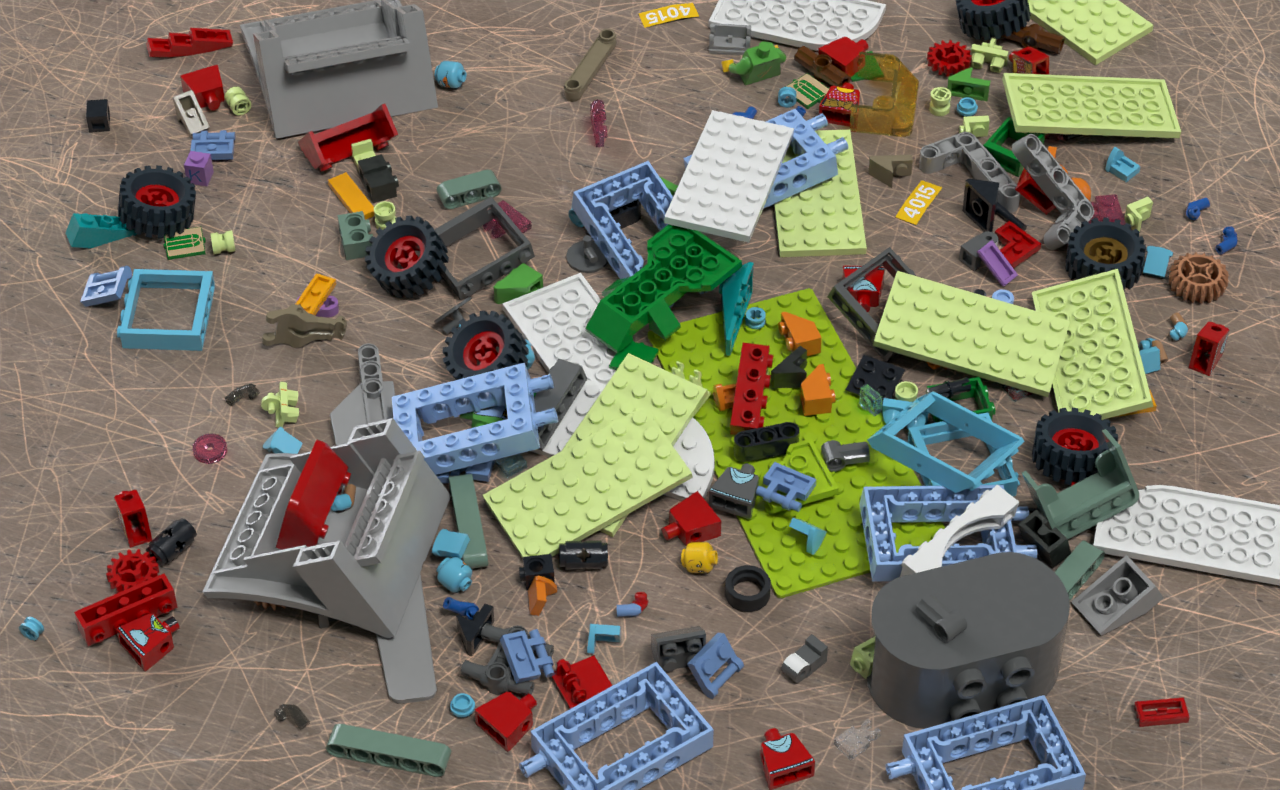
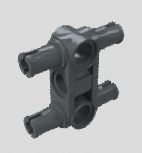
M486 623L482 628L481 638L499 643L488 665L483 666L465 660L461 667V675L479 680L482 685L487 686L490 693L495 695L510 691L522 695L528 693L532 695L534 682H515L500 642L502 635L525 631L527 638L531 639L526 628L517 625L502 629ZM546 644V652L552 658L554 645ZM532 649L533 654L537 656L536 650Z

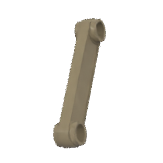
M603 29L600 31L590 49L565 82L564 96L568 101L576 102L581 99L584 91L612 50L615 49L617 42L613 30Z

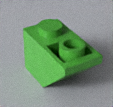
M522 263L504 279L495 284L493 287L494 302L503 304L543 288V275Z

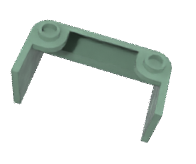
M1106 429L1102 430L1109 449L1102 452L1095 461L1098 472L1071 487L1056 493L1052 485L1041 484L1038 486L1027 471L1022 472L1031 496L1041 514L1049 521L1051 530L1056 527L1067 539L1133 506L1139 499V491L1122 448Z

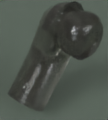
M250 383L234 389L225 397V401L228 405L233 406L246 394L250 399H254L260 394V391L256 388L255 384Z
M282 704L274 711L278 721H284L286 718L292 719L300 730L310 723L296 705Z

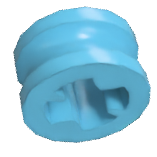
M791 87L781 88L778 92V103L783 107L794 106L797 95L795 89Z
M758 307L748 309L746 312V325L751 329L762 328L765 325L766 313Z
M26 617L24 623L19 626V630L26 638L35 641L39 638V634L43 633L44 626L37 619Z

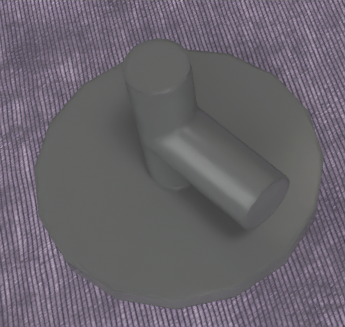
M588 235L583 237V241L573 244L566 254L567 263L578 272H597L608 264L607 259L595 241H592V237Z
M471 296L434 321L436 324L451 314L454 320L442 327L447 335L451 333L450 331L453 327H459V321L464 317L458 309L472 299Z

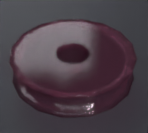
M218 434L202 435L193 443V455L201 463L213 464L219 462L227 454V442Z

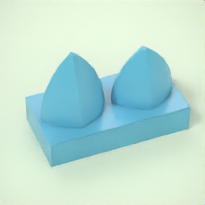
M884 398L882 415L885 423L887 424L912 402ZM924 410L907 424L908 431L911 427L927 424L929 412Z

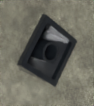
M967 179L965 181L962 211L984 232H993L999 183Z

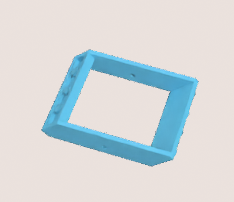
M934 391L914 400L867 439L875 450L955 493L968 488L970 491L982 485L981 480L992 476L995 473L993 469L1004 465L1007 462L1006 458L1018 453V447L1025 442L1022 437ZM925 410L997 448V450L967 475L894 435Z

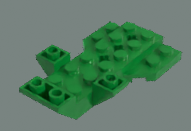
M668 224L647 241V265L630 277L616 280L601 292L604 298L600 300L585 328L586 332L617 354L632 343L633 335L648 323L651 331L666 340L681 328L680 323L669 306L687 292L712 291L742 267V260L699 231Z

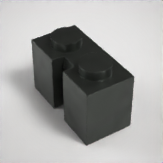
M382 154L358 161L359 176L372 203L397 197L398 179L396 175H392L391 165L389 161H385Z
M1037 510L1018 524L1022 539L1028 545L1036 544L1037 553L1053 568L1071 554L1068 539L1056 527L1051 530L1049 521Z

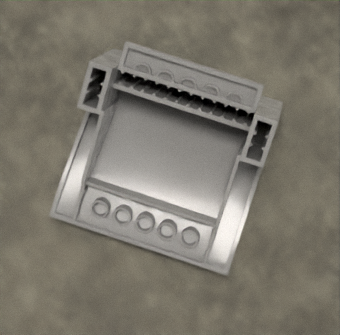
M372 0L240 24L242 36L246 42L260 82L276 139L333 128L370 114L384 103L388 108L390 116L438 108L423 10L415 4L402 6L399 0Z
M393 418L355 426L347 444L331 447L349 467L348 472L352 473L348 484L356 486L354 505L342 511L330 510L325 523L329 525L327 534L324 539H319L317 545L310 547L303 545L281 550L275 547L285 511L311 452L302 454H266L202 591L207 598L242 599L297 608L350 623L385 638L395 637L422 570L423 562L426 560L451 497L450 493L425 462L424 455L420 450H416ZM343 486L341 494H344L345 486Z

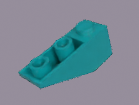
M73 213L65 232L71 247L94 248L136 235L135 229H127L126 223L122 224L118 216L91 215L87 213Z

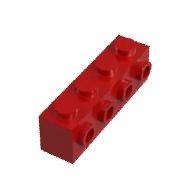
M742 343L730 435L764 427L765 417L761 416V411L767 407L768 396L764 395L765 388L769 389L771 375H767V369L772 368L774 355L770 354V346Z
M165 573L77 610L74 614L78 630L87 646H90L116 635V628L149 613L157 617L178 608L174 589Z

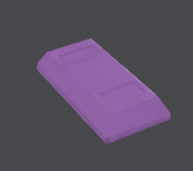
M992 240L977 251L978 256L1001 286L1004 287L1018 276Z

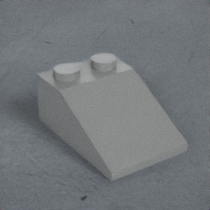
M1126 555L1071 602L1102 636L1146 614L1164 597L1152 581Z

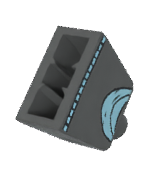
M743 464L740 470L728 467L709 490V506L751 519L757 499L756 490L759 486V477L754 474L755 468L750 464Z

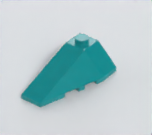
M754 262L742 265L739 270L719 286V294H722L725 351L728 356L731 355L753 294Z

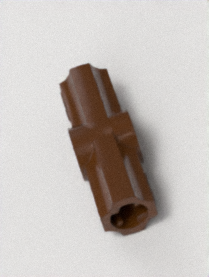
M1038 24L1020 27V31L1017 33L1013 31L1007 37L1005 35L1001 36L1020 42L1024 48H1041L1058 54L1061 53L1065 37L1046 32Z
M805 46L798 48L794 55V60L811 71L813 77L819 82H827L832 86L842 87L844 83H850L851 76L834 66L832 59L827 55H818Z

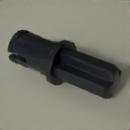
M967 377L952 382L944 381L941 385L927 388L926 394L934 391L950 399L953 398V395L970 392L971 384L965 385L970 382Z

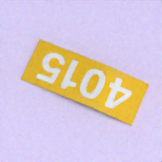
M693 3L669 5L638 13L644 28L681 18L699 17Z
M921 180L895 217L917 225L928 206L943 187Z

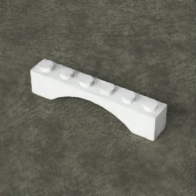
M996 485L992 490H986L976 503L972 502L967 506L961 516L956 515L945 529L941 528L935 533L931 541L922 543L913 556L910 554L903 560L900 577L942 567V558L955 542L974 532L1000 529L1015 516L1019 501L999 485Z

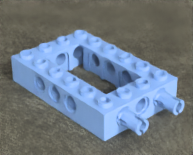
M793 109L766 121L794 128V135L790 146L793 148V152L799 156L781 164L764 208L838 175L836 154L848 150V144L844 137L826 144L817 135L816 130L828 126L827 119L823 113L806 121L796 109ZM692 155L683 158L685 170Z
M646 161L574 191L572 209L618 277L623 279L634 275L642 269L644 260L641 255L636 253L631 245V240L626 238L620 229L621 225L615 222L609 211L639 200L659 231H661L668 225L664 223V217L673 196L650 162Z
M525 363L392 397L393 419L416 450L421 451L425 457V462L435 475L539 449L538 427L558 422L555 408L541 412L535 411L534 393L554 388L551 374L531 379ZM506 404L508 419L422 441L424 431L421 427V419L425 423L431 424L436 423L437 420L452 416L454 418L459 417L460 414L472 411L478 412L483 408L495 405L502 406Z
M980 485L972 491L968 488L957 493L944 486L864 487L859 505L872 582L892 581L900 577L903 560L910 554L913 556L920 547L907 544L901 546L898 553H896V534L892 531L891 522H950L956 515L961 516L970 503H976L986 490H992L996 485ZM1019 506L1015 516L1000 529L981 531L983 543L965 546L954 544V546H951L942 558V566L1001 552H1016L1037 559L1036 544H1015L1011 521H1023L1029 516L1028 506Z
M655 662L530 731L531 749L536 755L519 763V768L526 778L546 768L564 790H638L713 747L714 729L660 665ZM651 708L668 729L666 734L652 742H645V746L630 754H624L623 758L609 766L607 764L598 771L597 780L588 769L586 761L582 762L574 750L646 709Z
M1045 695L904 734L902 753L905 759L885 765L890 780L912 774L920 790H955L952 785V777H948L942 765L943 763L1029 739L1041 762L1037 768L1024 772L1016 771L1013 775L999 779L991 778L989 782L975 786L970 784L961 790H1083L1086 777Z

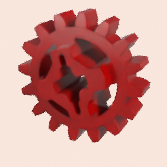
M942 40L940 45L934 43V47H929V52H927L928 66L932 67V71L938 70L939 75L946 73V76L949 77L950 73L954 75L969 68L972 55H970L971 51L966 50V45L960 46V42L952 43V40H949L948 43H945Z
M129 549L127 555L118 553L119 559L112 558V565H107V580L111 589L116 588V593L159 576L158 573L160 572L156 558L150 557L149 552H145L142 555L140 549H137L136 553H132Z

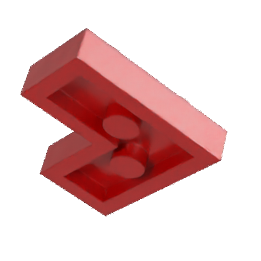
M1008 221L994 232L998 236V240L1006 245L1000 251L1013 268L1041 249L1039 241L1011 221Z

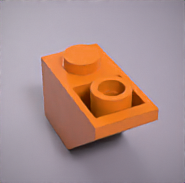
M781 312V322L778 323V329L781 336H785L788 351L793 352L801 346L807 350V356L821 353L822 337L815 323L788 312Z
M819 364L801 383L800 401L804 416L831 413L832 403H835L834 389L830 390L829 387L831 386L830 373H826L824 364Z

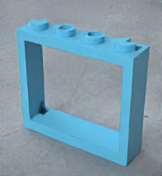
M134 269L132 278L128 280L129 294H125V310L121 311L122 324L117 328V337L121 338L122 348L202 351L215 290L213 271ZM140 289H200L192 330L132 329Z
M989 413L978 414L992 422ZM946 421L909 428L907 443L929 454L926 447L928 444L972 435ZM986 443L990 454L997 450V448ZM1009 457L1006 458L1007 462L997 468L1002 480L982 485H1004V490L1011 496H1016L1017 487L1020 485L1018 480L1019 474L1014 472L1012 459ZM921 475L925 486H942Z

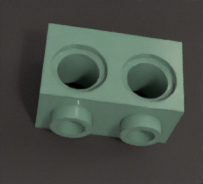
M363 211L337 215L346 260L369 256L365 251L367 246H372L369 240L373 234H368V232H371L369 219H365Z

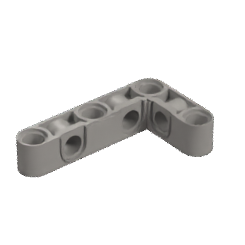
M962 132L921 148L919 169L923 173H935L948 166L962 163L971 172L974 179L998 182L997 202L1010 213L1017 211L1020 193L1015 190L1016 183L972 133Z
M1029 134L1014 142L1012 151L1061 212V215L1045 233L1043 239L1048 249L1056 250L1068 244L1071 232H1074V228L1077 225L1081 227L1082 222L1086 220L1089 222L1094 215V208L1039 138Z

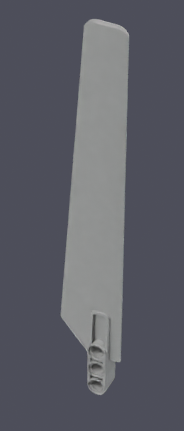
M367 343L359 347L358 362L361 383L330 413L336 446L347 444L355 426L393 418L392 397L395 396L393 381L382 380L379 351L374 344ZM420 573L395 637L385 638L376 634L388 695L393 702L401 704L427 701L432 699L437 692Z

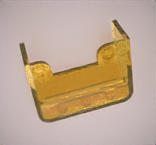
M860 52L858 77L864 78V80L869 78L868 80L892 82L893 85L891 97L879 96L874 99L873 106L851 104L850 131L897 137L911 135L918 96V79L898 57L892 54Z

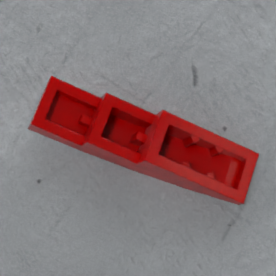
M190 27L189 34L169 33L168 39L147 38L146 46L149 57H178L233 46V40L230 30Z

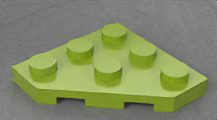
M812 438L790 444L783 461L779 464L816 479V486L806 501L796 498L795 501L803 505L838 495L839 488ZM777 490V492H776V493L781 494V495H783V496H785V497H786V495H787V493H784V492H782V491H780V490ZM773 501L767 502L772 513L786 510L778 503Z

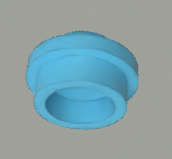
M969 97L962 98L957 104V112L963 116H972L976 114L978 109L975 100Z
M465 693L457 694L450 703L451 712L457 717L471 715L475 710L473 698Z

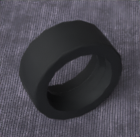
M744 565L736 567L729 572L726 578L725 597L727 602L734 609L742 612L760 610L767 605L770 599L771 580L764 570L756 566ZM744 581L754 582L762 587V591L756 595L744 596L734 590V586Z

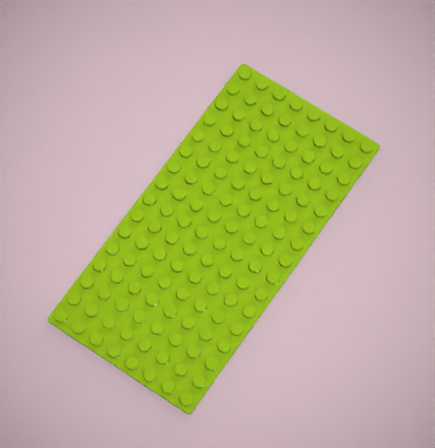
M810 288L749 304L747 310L758 307L765 311V325L760 329L749 328L745 322V313L730 356L726 355L722 312L681 322V328L666 340L653 331L647 333L652 347L659 349L657 358L664 370L672 373V367L678 368L676 362L679 361L684 364L683 373L686 380L689 381L690 375L695 377L694 370L702 373V387L707 389L711 395L693 418L704 428L709 436L714 452V472L717 478L728 467L740 470L743 464H750L755 468L754 474L759 477V486L766 488L767 485L763 484V477L773 463L783 461L786 454L749 462L736 460L734 457L735 435H730L733 408L719 411L713 397V385L722 384V386L737 383L742 343L770 346V354L774 355L772 368H768L769 375H771V370L792 353L786 347L785 336H781L778 329V323L781 322V312H788L815 323L822 337L821 353L807 356V366L804 370L807 373V378L819 364H824L826 373H830L831 386L829 387L830 390L834 389L835 403H832L831 413L804 416L800 401L801 387L772 388L769 386V389L765 388L764 395L768 396L767 407L761 411V416L765 417L764 427L785 422L795 423L800 430L799 442L812 438L822 458L821 446L827 441L836 440L841 445L867 442L870 462L847 464L839 471H830L839 488L838 495L803 504L799 512L791 509L789 511L783 510L772 513L767 501L757 495L751 519L736 515L762 569L771 580V587L776 597L780 599L870 573L859 505L863 488L922 486L912 469L875 450L869 444L867 439L886 425L883 415L875 401L845 391L856 367L814 291ZM792 518L803 520L827 531L822 544L813 555L807 552L808 535L789 527ZM891 522L892 531L896 534V553H898L903 545L921 546L925 541H931L935 533L941 528L945 529V526L942 522Z

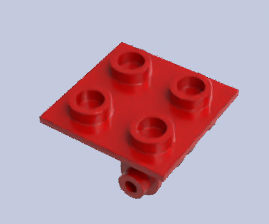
M595 655L573 664L565 661V659H561L556 663L555 674L551 676L570 709L613 686Z

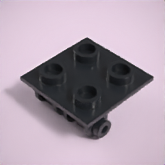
M863 355L845 391L883 404L884 398L891 399L897 384L903 382L901 378L905 369Z

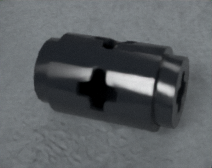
M186 519L175 520L149 542L146 552H149L150 557L156 558L158 566L167 565L194 542V538L197 536L196 530Z
M601 540L585 542L565 541V543H559V567H565L566 570L581 568L602 569V567L608 566V544L602 543ZM583 548H585L587 553H590L584 562H582L580 557H577V553H581Z

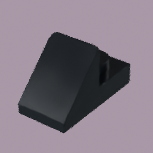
M484 604L480 612L477 611L474 614L473 620L459 615L456 616L458 633L467 654L471 657L483 640L481 638L483 626L486 623L493 625L495 621L494 607Z

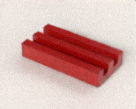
M1184 697L1136 701L1134 704V709L1137 711L1136 716L1139 719V727L1189 723L1190 717ZM1171 707H1181V708H1175V709H1167V708H1171ZM1149 709H1157V710H1152V711H1143V710H1149Z

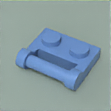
M123 266L116 271L90 274L80 302L87 307L121 299L126 281L132 277L131 268Z
M717 633L687 663L701 690L710 699H713L718 694L720 687L735 672H739L744 667L743 661L736 656L724 633ZM727 662L728 666L711 683L709 679Z

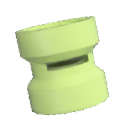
M232 87L227 90L224 98L235 115L246 114L251 109L252 104L242 88Z
M944 87L934 88L930 95L929 110L933 115L945 116L950 111L951 92Z
M383 201L375 205L374 215L376 217L375 225L377 229L380 227L384 230L386 228L385 223L388 221L392 224L396 223V211L393 203Z
M232 230L225 231L224 234L211 233L213 254H220L222 251L235 252Z
M904 381L897 384L895 400L909 402L916 400L918 388L914 383Z

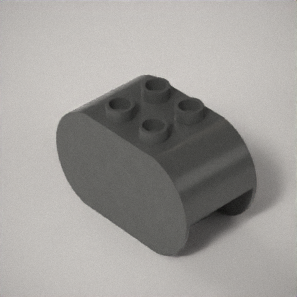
M1016 552L996 553L905 575L888 582L878 592L872 606L871 620L875 634L873 668L871 675L867 677V685L873 700L883 712L894 720L911 727L926 729L1042 695L1046 696L1052 690L1058 678L1069 617L1070 602L1064 584L1057 574L1043 562ZM927 594L929 596L933 595L950 611L956 610L960 612L967 622V629L950 641L942 642L934 633L933 626L916 612V606L921 601V598Z

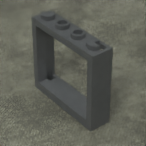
M492 197L435 229L447 247L495 219L518 246L457 282L448 269H446L445 273L440 272L441 277L460 300L471 296L476 291L535 257L530 241Z
M890 247L836 284L827 296L885 362L892 359L898 353L873 346L879 325L848 290L881 266H884L894 279L897 271L916 276L914 271L909 269L900 256H897Z

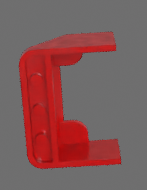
M384 103L372 113L317 134L310 131L298 141V144L315 170L320 169V172L332 168L331 164L351 157L352 144L371 139L373 148L376 147L377 150L389 146L388 142L395 138L398 132Z
M318 439L315 441L288 502L275 548L283 550L303 545L307 547L315 546L319 539H324L329 528V525L325 524L327 516L337 494H341L343 486L347 487L352 473L348 472L349 467L326 442Z

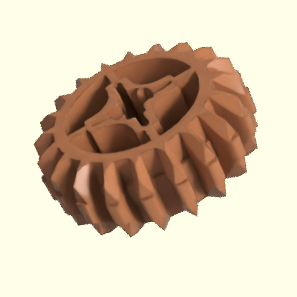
M1195 251L1193 255L1186 253L1185 256H1179L1172 263L1168 274L1171 291H1175L1176 296H1183L1184 301L1189 299L1192 303L1194 301H1199L1200 304L1203 301L1211 303L1212 300H1218L1220 296H1223L1229 282L1226 265L1221 264L1220 259L1214 260L1213 255L1206 256L1205 252L1202 255H1198Z

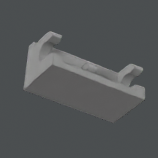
M711 23L709 37L710 54L743 55L750 48L751 25Z

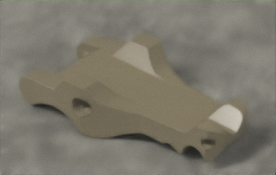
M291 304L287 309L274 310L267 313L266 321L270 324L276 323L275 332L263 334L262 343L266 346L284 343L294 348H300L313 340L327 339L332 341L334 337L342 340L346 332L347 321L344 316H338L336 319L317 317L306 312L301 305Z

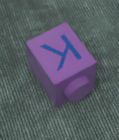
M190 151L185 161L184 169L186 177L188 176L194 185L208 186L214 173L211 154Z

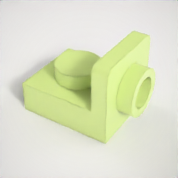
M989 116L963 117V125L959 126V133L969 132L975 137L988 136Z
M371 139L351 145L353 161L358 171L359 160L376 156Z
M1146 197L1127 205L1124 221L1132 225V230L1137 229L1140 232L1142 221L1151 215L1153 201Z
M875 637L856 646L850 662L853 669L865 679L871 675L873 668Z

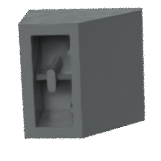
M700 626L651 634V650L654 661L664 671L689 667L687 663L706 645V633Z

